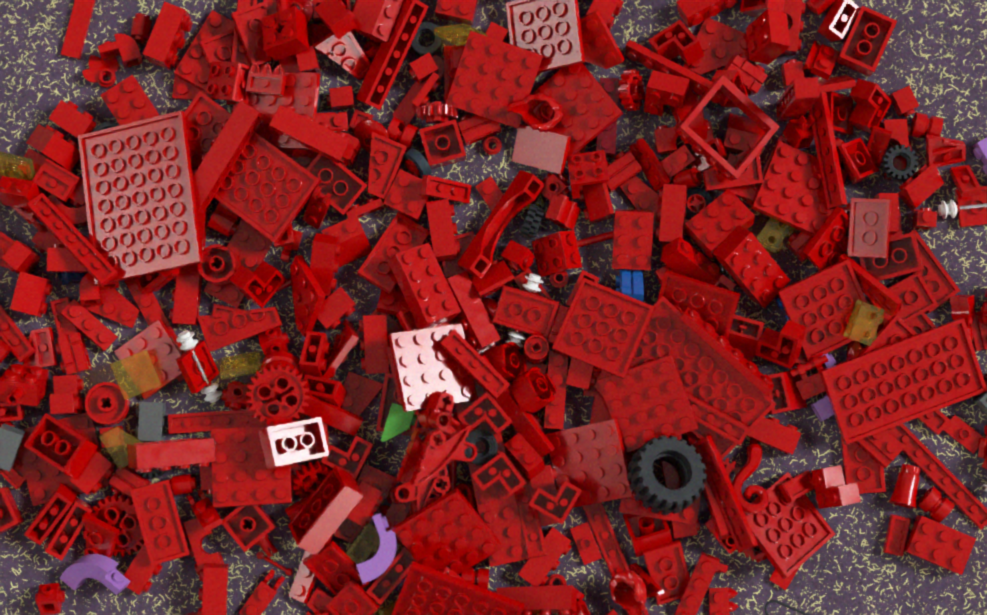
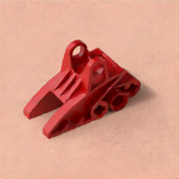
M433 392L426 409L419 413L418 420L422 428H416L410 439L412 441L407 446V454L404 455L401 463L403 467L399 469L396 481L406 483L411 479L410 484L419 487L433 478L447 463L453 460L470 462L476 458V446L465 441L471 425L459 423L451 416L455 401L451 393ZM419 434L425 436L424 440L418 437ZM467 447L472 449V454L469 458H466L464 455Z
M446 465L433 478L419 487L410 484V479L406 483L392 488L389 493L390 500L395 504L409 502L410 512L413 515L443 497L450 488L449 476L446 477L448 475ZM399 490H401L403 493L402 499L398 496ZM430 494L435 495L434 498L429 499Z

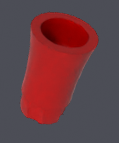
M902 464L889 503L909 509H916V497L920 479L919 467Z

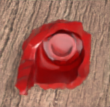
M538 93L530 95L522 101L508 104L506 108L508 112L519 113L525 123L533 130H538L539 132L554 128L563 116L560 104L553 97Z
M624 570L615 573L614 578L609 582L613 601L622 606L624 610H630L631 615H643V606L647 599L645 582L633 571Z

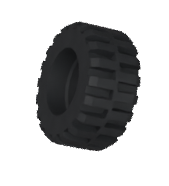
M666 435L659 436L658 438L654 437L645 443L631 458V462L628 465V471L630 472L627 474V481H631L629 488L631 492H635L634 498L637 501L640 499L643 502L642 506L646 509L650 507L652 512L658 513L661 511L663 515H669L671 512L673 514L679 513L691 505L704 490V482L707 478V475L703 473L706 470L705 464L700 461L702 459L700 453L696 454L694 451L696 448L693 445L688 446L686 440L681 439L679 441L676 436H670L667 439ZM654 461H666L676 468L681 479L680 489H667L658 483L652 470Z

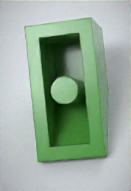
M392 403L381 441L387 442L409 430L411 425L415 426L418 416L415 414V411L404 412L403 406Z

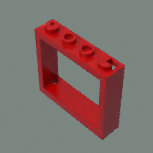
M722 75L715 79L674 130L681 136V140L687 141L692 145L691 148L694 152L702 154L710 166L716 167L722 177L725 176L728 180L732 181L739 178L780 126ZM718 90L765 131V134L736 169L688 127Z

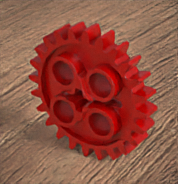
M271 363L270 369L263 366V373L257 370L256 374L258 377L251 376L253 383L247 384V387L251 390L246 391V395L251 396L246 399V403H252L249 406V411L255 410L253 416L260 415V422L267 419L268 426L271 421H274V425L277 426L278 422L286 424V420L293 423L292 417L300 419L298 412L305 413V409L302 406L309 405L304 399L310 398V394L305 393L310 390L309 386H304L307 380H300L303 376L302 372L296 375V368L290 371L289 364L282 368L281 363L278 364L277 368L274 367L273 363ZM280 378H285L288 380V383L280 386L277 381ZM291 386L294 387V389H292V390H287V389H289V387H291ZM262 387H268L270 392L268 394H261L259 390ZM276 391L281 394V398L275 396ZM289 395H294L297 399L295 402L289 403L286 401V398ZM271 404L279 406L278 410L274 412L270 411L268 407Z
M114 494L112 498L108 495L93 506L94 510L90 515L117 529L121 528L119 529V535L113 551L114 556H117L119 552L122 557L127 553L132 555L134 551L137 552L141 549L144 539L134 503L132 502V496L125 500V494H122L119 498L117 494ZM111 510H114L117 516L113 515ZM129 518L133 519L134 524L129 521ZM122 535H125L128 541L124 540Z

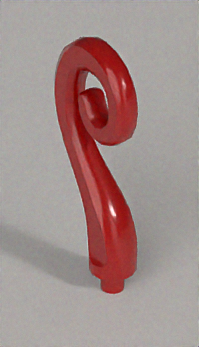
M750 440V445L747 447V462L736 474L732 482L743 511L747 514H758L764 511L769 502L768 493L759 485H750L744 490V497L746 499H750L752 494H757L760 497V501L756 504L745 501L741 493L744 481L759 467L762 460V447L757 443V440Z

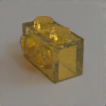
M770 217L756 238L766 251L773 255L775 252L779 253L784 246V243H782L785 236L789 238L795 228Z
M857 300L843 336L871 346V343L877 337L876 330L878 325L884 319V309Z

